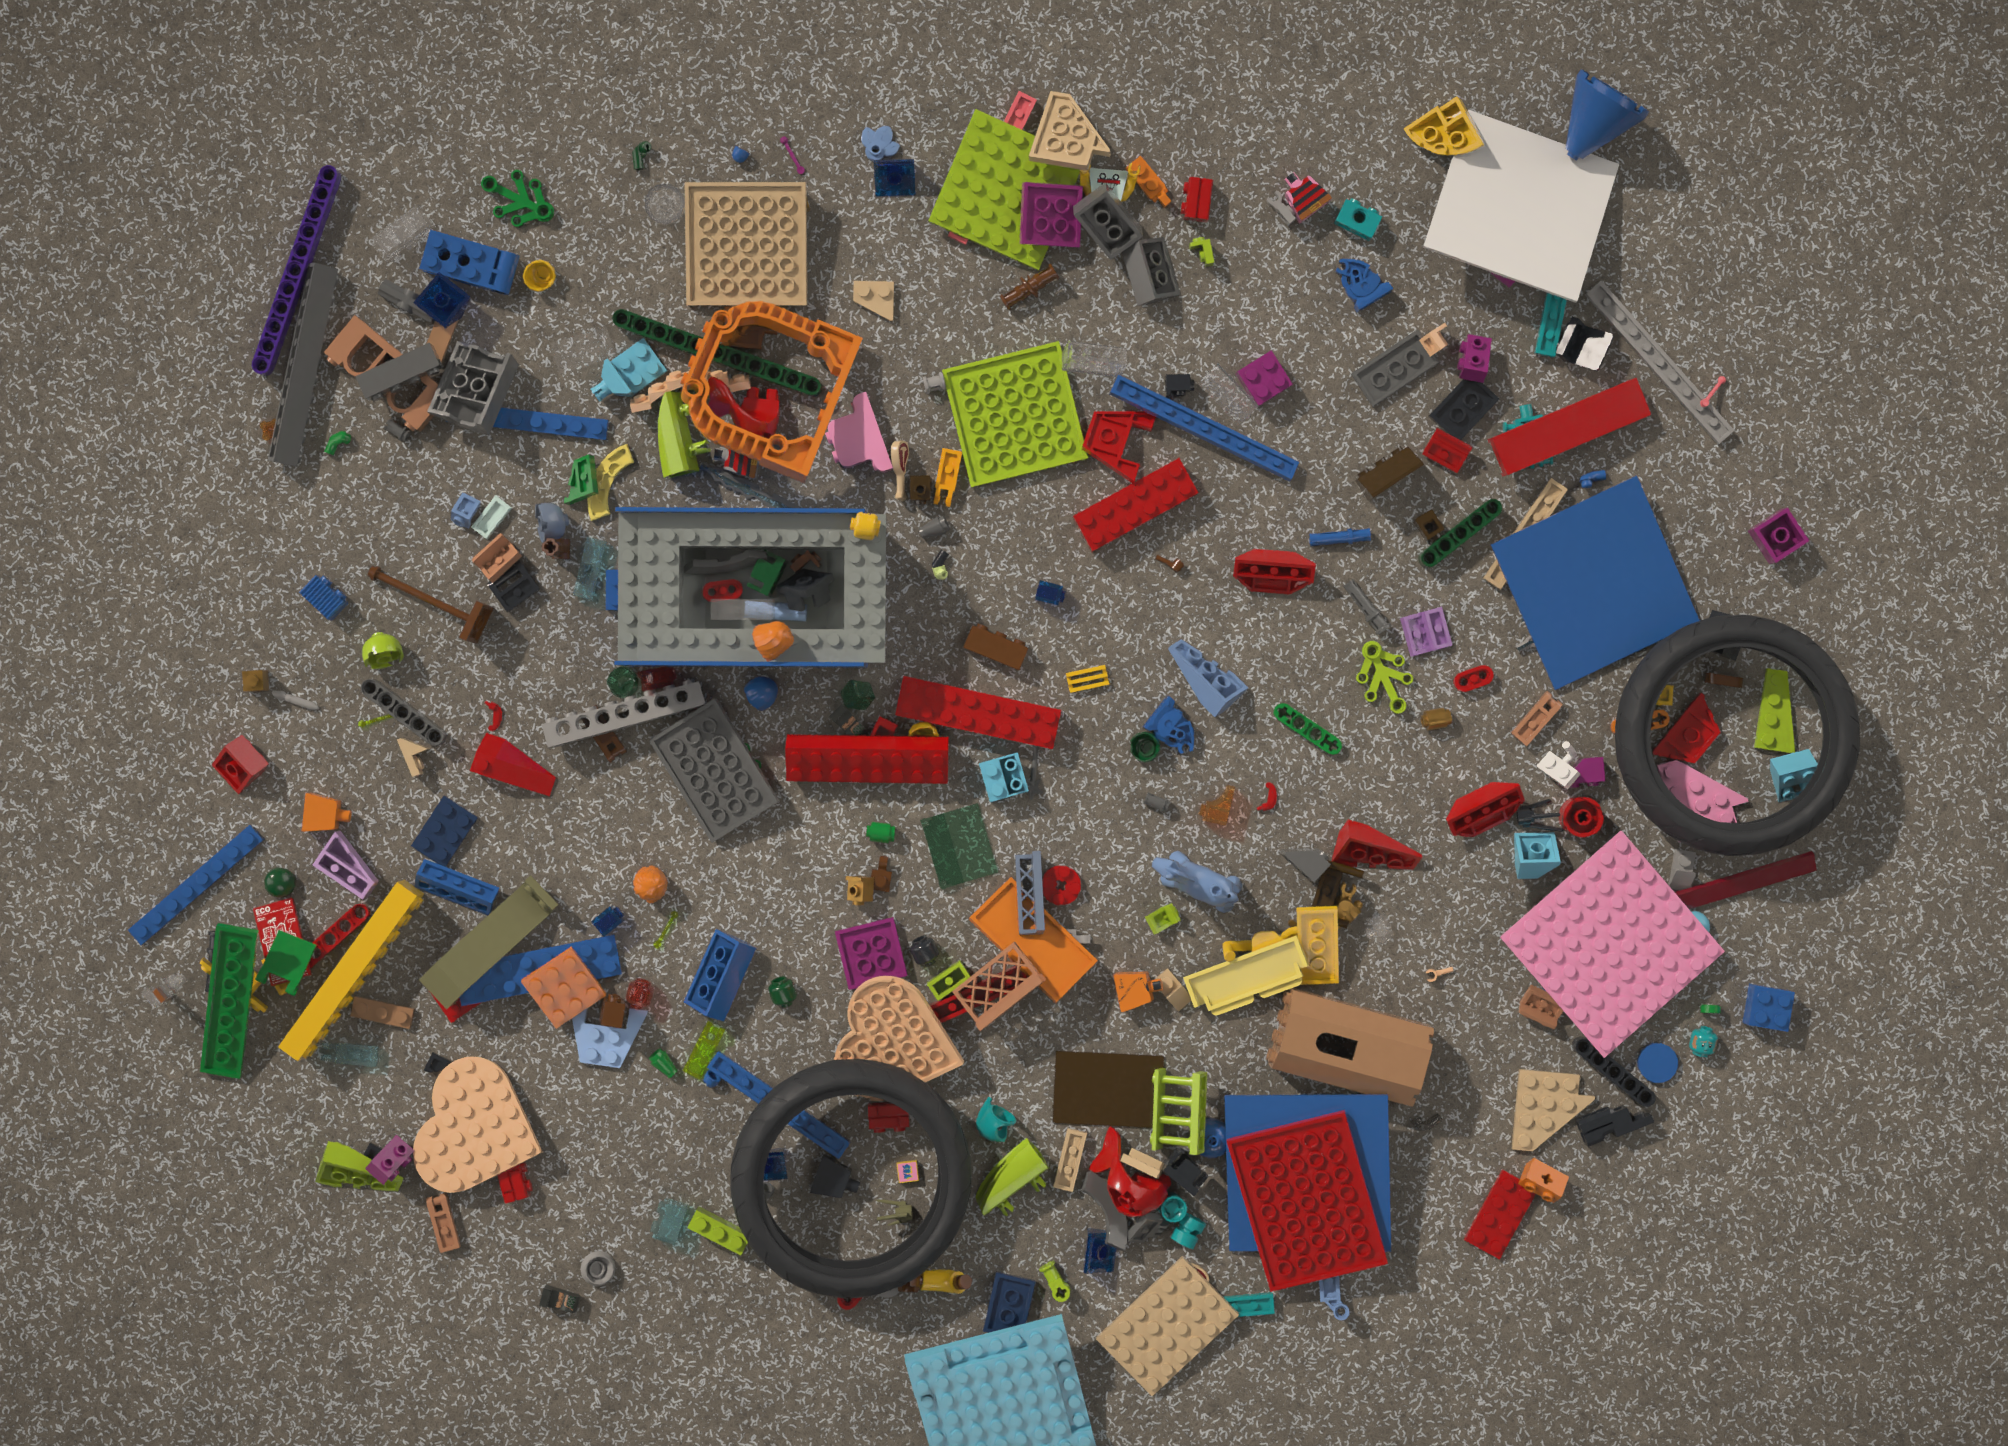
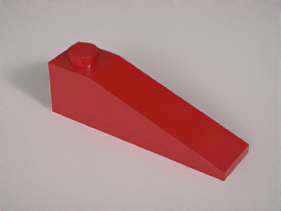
M490 733L485 734L470 768L471 772L550 796L556 780L553 774L516 748L508 740Z
M1349 819L1339 831L1332 856L1333 862L1350 867H1357V863H1369V868H1376V865L1387 864L1389 869L1414 870L1422 859V854L1367 824Z

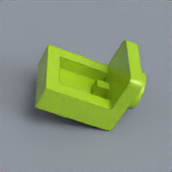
M1172 903L1164 905L1145 916L1153 934H1157L1181 921L1179 912Z

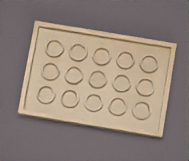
M1182 1256L1096 1337V1340L1153 1396L1236 1319L1239 1313Z

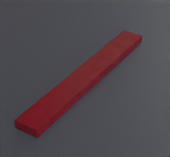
M1809 851L1675 892V894L1688 909H1692L1817 871L1815 854Z

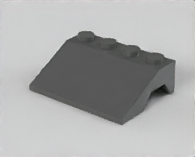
M457 341L427 412L470 431L490 435L519 364L511 353H506L504 356L489 353L480 346Z

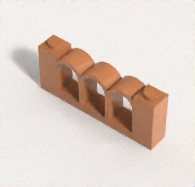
M356 315L353 316L324 351L328 355L327 360L332 365L344 367L353 376L363 373L355 372L352 369L351 359L368 337L384 350L366 371L383 364L390 355L393 358H397L403 354ZM428 375L420 378L427 387L408 408L400 409L396 406L394 401L396 393H391L390 391L384 394L391 409L404 414L402 416L406 420L404 424L413 432L415 429L421 432L434 417V415L429 414L427 411L439 384L431 377H428Z

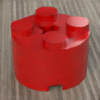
M1572 797L1563 803L1559 811L1561 814L1559 817L1561 827L1572 836L1589 837L1597 833L1603 825L1604 817L1601 807L1591 798ZM1579 813L1582 814L1584 820H1579Z

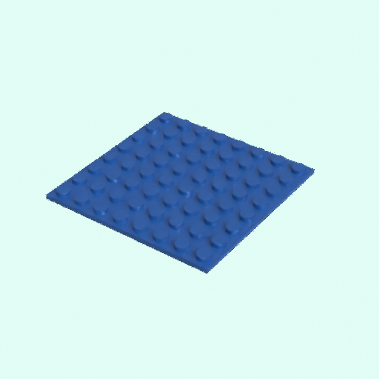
M1637 476L1491 544L1554 690L1656 643L1684 626L1700 621Z
M1388 1094L1225 1095L1226 1141L1228 1138L1345 1110L1385 1252H1391ZM1226 1142L1229 1251H1258Z

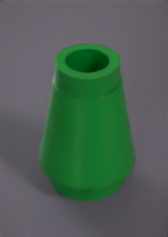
M659 1048L649 1057L650 1064L668 1078H671L678 1071L666 1050L663 1051Z

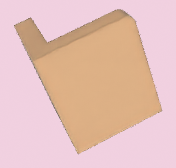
M1446 323L1440 325L1419 340L1430 357L1448 345L1440 333L1442 329L1447 327Z

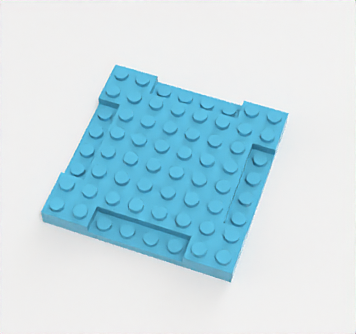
M1062 1314L904 1354L905 1364L929 1446H1096Z

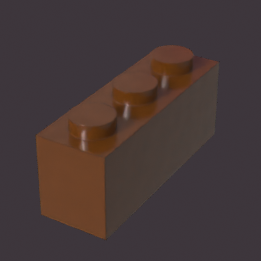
M979 623L977 626L972 625L963 648L1020 670L1028 651V647H1025V642L1016 638L1014 642L1006 639L1008 635L996 631L995 634L988 632L989 627Z

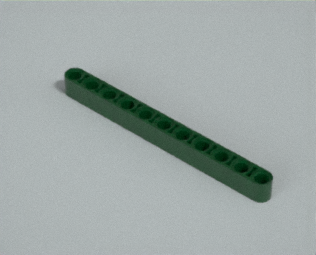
M619 309L612 316L613 323L621 330L695 356L698 351H694V344L698 342L699 338L703 339V337L627 310ZM627 315V322L625 324H618L619 316ZM642 321L646 322V329L638 331L637 324ZM659 328H664L666 331L662 338L656 337V331ZM683 335L685 337L684 342L680 345L675 344L676 336ZM719 344L718 347L723 351L720 358H713L712 361L810 397L818 396L822 391L820 381L813 376L723 344ZM735 355L742 357V361L738 365H733L731 362L732 357ZM753 362L761 364L759 371H751L750 366ZM774 368L780 370L779 377L775 379L769 376V372ZM790 376H798L799 382L796 385H790L788 383ZM810 382H816L818 384V388L815 392H810L807 390V386Z

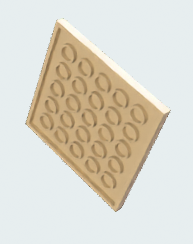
M685 182L686 305H740L747 301H763L775 305H807L806 182Z

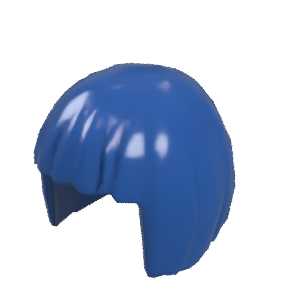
M760 676L750 680L745 685L744 692L748 702L757 710L763 711L775 702L778 695V686L772 679Z

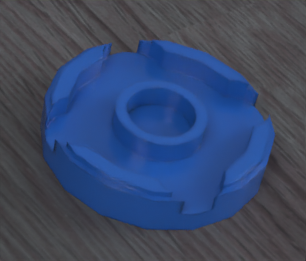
M1651 1043L1640 1051L1637 1058V1067L1646 1080L1654 1083H1663L1675 1075L1678 1068V1058L1675 1051L1668 1045Z

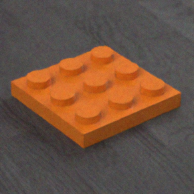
M572 946L521 979V983L556 1029L607 996L605 990Z

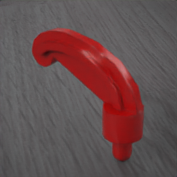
M485 701V705L489 706L488 708L493 711V725H490L488 729L489 731H495L502 721V709L494 702Z
M1267 782L1265 785L1266 788H1269L1267 802L1257 807L1258 811L1270 810L1276 804V788L1270 782Z

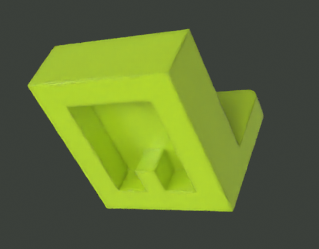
M1204 237L1193 239V242L1189 244V250L1201 248L1202 250L1199 251L1200 262H1204L1205 267L1213 266L1215 262L1210 239L1205 240Z

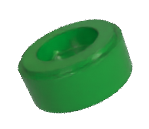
M1701 1005L1700 1013L1721 1014V1006Z

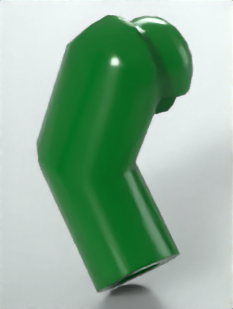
M346 431L333 434L329 438L324 452L334 456L339 444L350 443L351 435L347 434Z

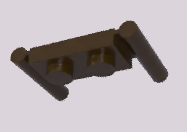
M1327 860L1331 865L1320 877L1311 907L1334 906L1343 873L1363 879L1365 871ZM1338 918V926L1347 929L1349 921Z

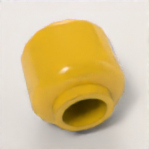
M859 512L856 518L851 519L850 530H854L855 538L871 541L875 536L878 537L881 520H878L875 514Z

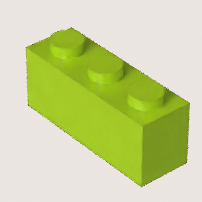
M698 1206L687 1227L739 1255H742L748 1243L740 1227Z

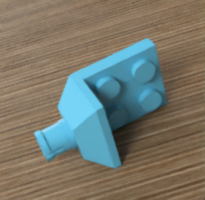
M642 338L612 361L608 358L604 360L601 374L603 380L595 387H592L591 391L599 402L612 393L616 396L633 397L666 373L667 370L645 339Z

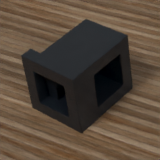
M1166 374L1165 397H1169L1171 393H1174V396H1186V392L1194 391V379L1190 378V374Z

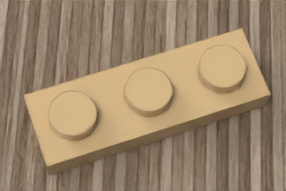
M1067 1128L1053 1184L1054 1188L1073 1192L1087 1132Z

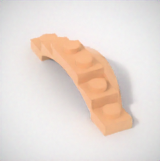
M718 370L708 372L705 377L707 382L711 376L722 380L730 388L731 392L751 388L749 375L737 374L729 379L727 371ZM671 372L666 376V381L663 383L651 385L648 388V396H645V394L634 396V399H631L630 402L632 413L652 409V403L664 395L665 392L683 387L680 382L684 372Z

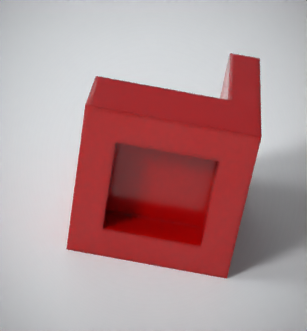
M879 716L870 736H893L898 725Z

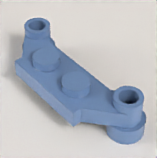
M1339 1276L1319 1280L1320 1302H1325L1331 1308L1336 1319H1347L1349 1308L1340 1299ZM1339 1308H1344L1345 1312L1343 1314H1339L1337 1310Z

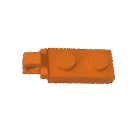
M1140 155L1131 165L1133 171H1137L1139 165L1141 166L1136 184L1154 203L1158 200L1165 208L1171 203V200L1166 195L1168 189Z

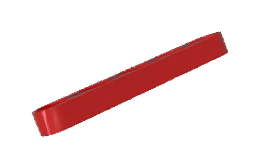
M366 904L354 905L312 942L317 945L316 947L320 949L321 954L318 958L311 957L309 962L310 969L368 919L370 909ZM358 907H363L366 911V915L363 918H358L355 914ZM343 920H347L351 924V928L347 932L340 928ZM329 933L333 934L336 938L333 945H329L325 941V937Z

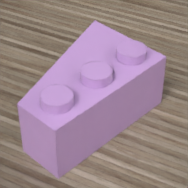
M336 831L313 863L314 867L361 899L368 898L379 882L341 831Z

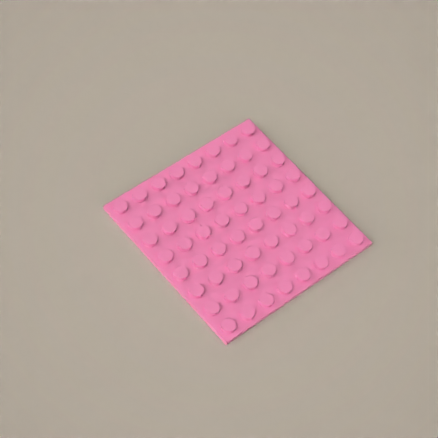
M1622 831L1618 832L1500 936L1502 941L1603 1058L1610 1054L1725 952Z

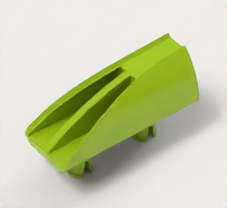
M665 392L659 410L658 445L664 478L698 472L699 467L696 455L711 451V448L701 449V447L710 444L707 439L697 443L692 442L686 416H689L688 405L683 404L680 392Z
M1028 1138L1024 1139L1002 1158L980 1185L975 1197L983 1216L996 1207L1001 1210L1004 1216H1008L1004 1207L1013 1212L1014 1206L1007 1199L1028 1183L1037 1192L1040 1190L1036 1183L1045 1188L1046 1182L1039 1175L1049 1167L1041 1152Z

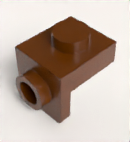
M807 550L802 555L800 553L797 554L790 561L792 563L790 568L797 573L812 560L820 569L822 565L819 562L822 559L815 551L810 553Z

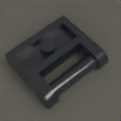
M520 560L515 562V566L502 574L494 583L491 581L487 583L506 612H510L541 589ZM521 572L523 575L521 578L503 591L499 590V586Z

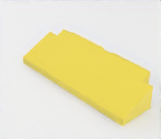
M1294 936L1237 957L1231 962L1226 961L1183 978L1194 1008L1206 1004L1208 1011L1211 1010L1213 1015H1220L1252 1003L1254 1001V994L1259 993L1262 998H1266L1301 985V977H1303L1301 968L1309 966V962L1298 937Z

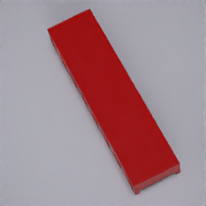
M1636 377L1487 440L1488 443H1491L1503 477L1650 416L1651 412Z

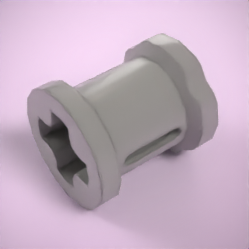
M942 373L929 378L923 377L926 394L939 389L946 390Z

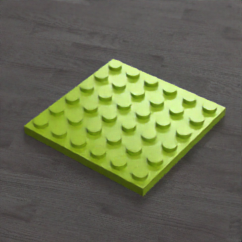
M975 109L928 222L1028 267L1039 270L1049 246L1020 244L1022 183L1075 185L1080 170L1029 161V154L1035 139L1034 135Z
M1059 341L942 370L971 488L1088 459L1087 453L1082 450L1084 439Z

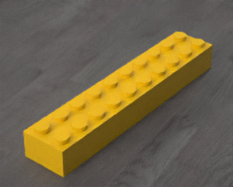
M406 880L398 881L278 1048L297 1061L303 1058L307 1059L315 1053L318 1048L316 1044L320 1040H324L330 1031L327 1028L332 1023L335 1024L342 1015L339 1013L340 1010L344 1007L346 1008L353 1000L351 995L355 991H359L364 985L365 981L363 978L374 971L377 966L374 964L376 960L384 957L389 950L387 945L391 941L394 942L400 935L398 931L400 927L406 926L411 920L412 916L410 913L414 909L417 910L423 903L422 897L424 893Z

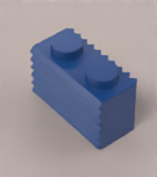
M315 575L299 593L326 619L332 621L349 604L345 600L347 596L339 589L335 591L330 586L332 582L326 576L320 577Z

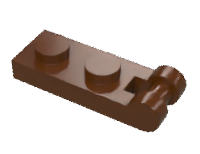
M602 713L598 720L601 724H606L608 721ZM586 718L581 719L588 728L590 721ZM614 731L593 737L610 763L619 754L623 755L627 752ZM613 742L616 747L610 751L607 746Z

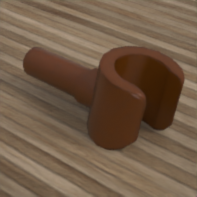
M1159 555L1155 558L1175 572H1179L1184 567V563L1178 558L1173 562Z

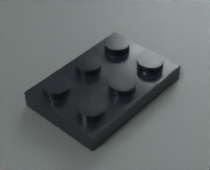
M1462 379L1428 417L1444 432L1462 440L1494 406L1499 398L1483 383Z

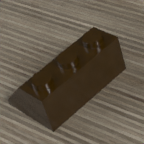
M1400 446L1391 452L1393 456L1386 460L1383 457L1375 462L1376 467L1371 471L1366 468L1357 474L1359 478L1355 482L1368 501L1424 465L1421 459L1408 446L1404 449Z

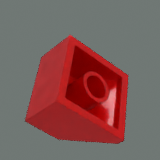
M240 735L224 746L212 763L215 770L238 795L257 779L269 765L265 757L243 735Z

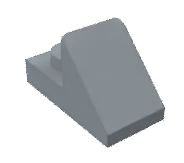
M1680 849L1674 850L1668 884L1671 889L1683 890L1691 887L1696 873L1693 872L1696 852Z

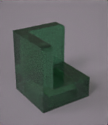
M849 680L840 692L846 708L866 710L875 699L869 682Z

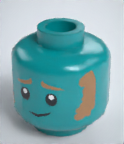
M1701 1026L1692 1031L1689 1048L1694 1055L1708 1057V1055L1715 1052L1718 1036L1712 1032V1028Z

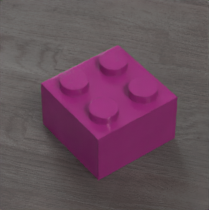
M1272 350L1243 367L1235 374L1256 408L1293 385Z
M1788 507L1778 510L1748 530V533L1769 564L1777 563L1809 542V539Z

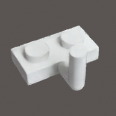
M1565 741L1562 747L1567 752V755L1563 759L1549 751L1537 767L1568 790L1581 774L1569 765L1576 757L1577 752L1568 741Z

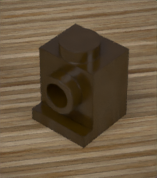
M1432 509L1412 521L1425 541L1430 539L1433 542L1441 537L1440 532L1445 530ZM1427 523L1432 525L1431 531L1425 529Z

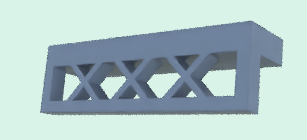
M1032 851V854L1015 855L1019 935L1043 934L1045 923L1041 851ZM1020 860H1031V868L1027 872L1020 867ZM1026 877L1032 882L1033 886L1028 892L1021 887V882ZM1026 897L1034 905L1029 912L1022 907V902ZM1029 917L1034 921L1035 929L1023 930V921Z

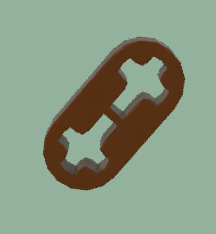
M1705 673L1704 683L1742 688L1744 678Z

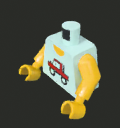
M1130 163L1128 171L1091 168L1090 165L1088 171L1079 169L1080 186H1083V192L1085 196H1088L1106 182L1118 199L1124 202L1134 191L1141 166L1139 165L1137 171H1133L1131 169L1132 163Z

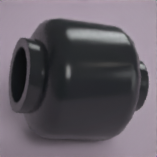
M923 935L912 941L910 952L916 964L925 965V967L933 965L939 955V950L934 940Z

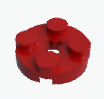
M1056 865L1044 873L1042 878L1043 895L1049 902L1055 905H1067L1078 897L1081 891V881L1074 869L1065 865ZM1058 880L1061 882L1066 881L1065 890L1062 891L1055 888L1058 885Z

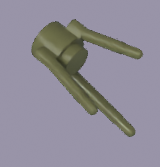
M875 1200L880 1203L899 1206V1208H895V1214L877 1217V1221L897 1220L887 1226L912 1221L911 1204L906 1205V1201Z

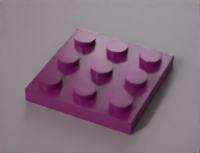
M1023 182L1020 244L1079 248L1081 223L1074 216L1073 206L1082 200L1083 186Z
M894 917L835 931L849 990L856 989L865 981L879 976H894L898 978L908 976Z

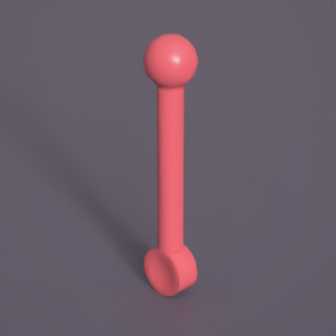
M1724 376L1718 378V383L1709 395L1700 401L1702 407L1709 405L1710 398L1720 385L1726 382Z

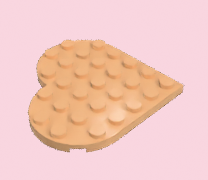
M879 976L865 981L854 991L847 1012L848 1022L852 1031L847 1033L839 1042L834 1060L865 1059L891 1064L913 1074L924 1082L930 1081L964 1064L962 1056L925 997L910 982L894 976ZM855 1095L857 1097L870 1098V1101H883V1099L872 1096Z
M465 1057L450 1063L442 1070L436 1079L432 1093L433 1109L436 1115L421 1127L413 1146V1150H415L413 1152L415 1167L421 1178L428 1185L439 1191L449 1193L465 1191L543 1153L510 1079L498 1064L481 1057Z

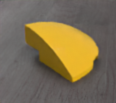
M1457 96L1442 107H1435L1404 128L1407 135L1417 145L1439 155H1462L1484 146L1483 140L1462 100Z

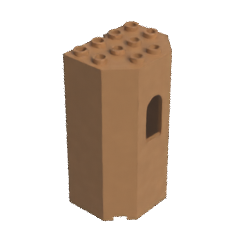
M1297 988L1284 991L1282 997L1284 1007L1283 1010H1279L1276 1020L1279 1022L1278 1030H1273L1271 1041L1274 1044L1272 1049H1268L1266 1060H1268V1064L1272 1069L1364 1094H1388L1389 1101L1414 1106L1416 1098L1413 1097L1421 1092L1432 1053L1433 1044H1431L1429 1037L1434 1035L1433 1027L1422 1022ZM1322 1033H1330L1358 1041L1353 1060L1319 1051L1316 1046L1318 1036Z

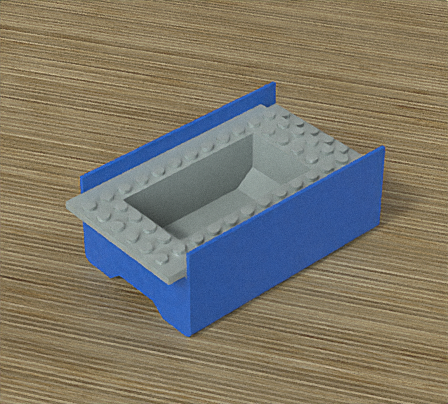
M615 507V511L619 513L618 570H606V610H618V661H615L614 665L627 667L868 668V663H885L886 514H875L878 520H881L878 537L875 536L870 541L855 538L854 530H850L851 519L856 518L859 512L867 513L865 509ZM748 549L764 551L765 549L789 561L778 582L780 584L796 574L790 568L792 565L790 561L797 554L800 553L802 555L808 550L810 553L815 551L822 559L819 562L822 567L819 569L811 560L802 569L832 573L834 581L828 584L831 599L821 607H814L812 596L803 598L804 604H807L806 621L745 618L746 601L787 603L785 595L779 594L777 588H775L770 598L746 586L748 582L761 589L764 585L763 582L750 576L754 566L717 574H685L684 566L693 559H719V562L731 560V556L741 554ZM767 555L765 561L774 564L776 559ZM736 579L743 587L741 596L732 600L708 602L701 594L702 587L706 583ZM730 585L728 591L733 593L735 589ZM712 588L708 590V594L710 596H713L715 594V591ZM773 621L783 622L791 629L794 642L778 658L767 662L755 647L752 636L753 628L758 624L761 625Z

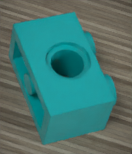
M1351 198L1344 201L1333 224L1370 241L1382 216L1379 215L1377 210L1370 207L1366 209L1361 206L1359 201ZM1354 215H1362L1364 221L1357 223L1354 220Z

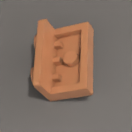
M500 533L472 558V562L480 568L489 581L494 583L522 555Z
M1530 985L1519 1005V1013L1524 1017L1535 1020L1543 1026L1552 1029L1557 1027L1558 1018L1563 1013V1010L1546 991L1534 985Z

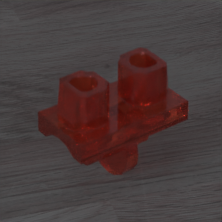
M660 667L637 672L638 677L641 679L643 692L673 685V680L676 679L673 667Z

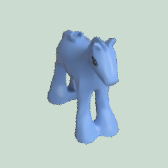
M1180 851L1171 853L1169 859L1156 857L1152 862V868L1161 875L1162 885L1169 888H1177L1197 900L1216 906L1220 912L1231 911L1234 903L1238 901L1237 893L1242 890V883L1240 878L1236 876L1226 878L1207 867L1190 862L1187 856Z

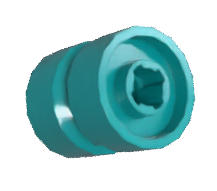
M1167 1192L1168 1197L1157 1209L1167 1221L1179 1222L1187 1213L1186 1203L1178 1194Z
M1186 1213L1185 1217L1179 1221L1180 1226L1175 1227L1170 1237L1179 1244L1189 1249H1194L1198 1242L1197 1235L1202 1234L1207 1224L1201 1219Z

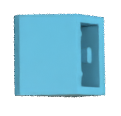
M1809 749L1770 759V772L1778 802L1796 798L1811 780L1818 764ZM1799 784L1802 791L1795 793L1792 786Z
M1018 752L979 763L990 802L1029 791Z

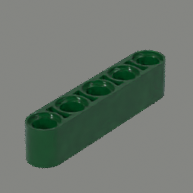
M1490 499L1481 504L1423 550L1418 557L1420 565L1430 568L1438 564L1496 518L1502 511L1501 502L1497 499ZM1489 503L1494 504L1496 507L1494 514L1489 513L1487 510ZM1473 516L1479 517V526L1472 524L1471 519ZM1457 528L1464 530L1465 535L1463 539H1459L1456 536ZM1443 540L1449 544L1447 551H1442L1440 548V542ZM1426 553H1430L1433 556L1431 564L1424 561Z

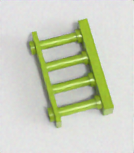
M1166 1068L1155 1069L1152 1076L1154 1084L1153 1131L1150 1136L1152 1150L1162 1149L1163 1144L1188 1146L1190 1149L1189 1154L1191 1155L1204 1153L1207 1072H1195L1189 1078L1167 1076ZM1165 1084L1190 1086L1192 1088V1096L1190 1098L1165 1096ZM1165 1104L1189 1106L1191 1108L1190 1118L1164 1116ZM1164 1124L1189 1126L1190 1137L1164 1136Z

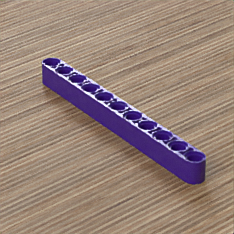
M331 165L323 166L319 171L252 360V369L262 376H269L275 369L304 287L308 264L313 261L341 182L340 172ZM334 172V178L328 181L326 179L327 174ZM327 191L328 196L325 199L321 200V192ZM321 210L320 217L314 219V211ZM313 228L314 235L307 238L306 232ZM306 247L308 250L307 254L300 257V250ZM300 266V274L294 276V268ZM293 285V286H294V291H293V293L290 294V295H287V293H286L287 287ZM286 304L287 311L284 314H280V307ZM279 323L281 328L279 332L274 333L273 326ZM273 342V350L271 352H267V344ZM266 361L267 368L264 371H260V363Z

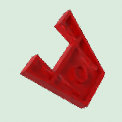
M1094 411L1082 450L1134 484L1140 464L1122 459V455L1131 428L1136 427L1151 432L1156 417L1145 411Z

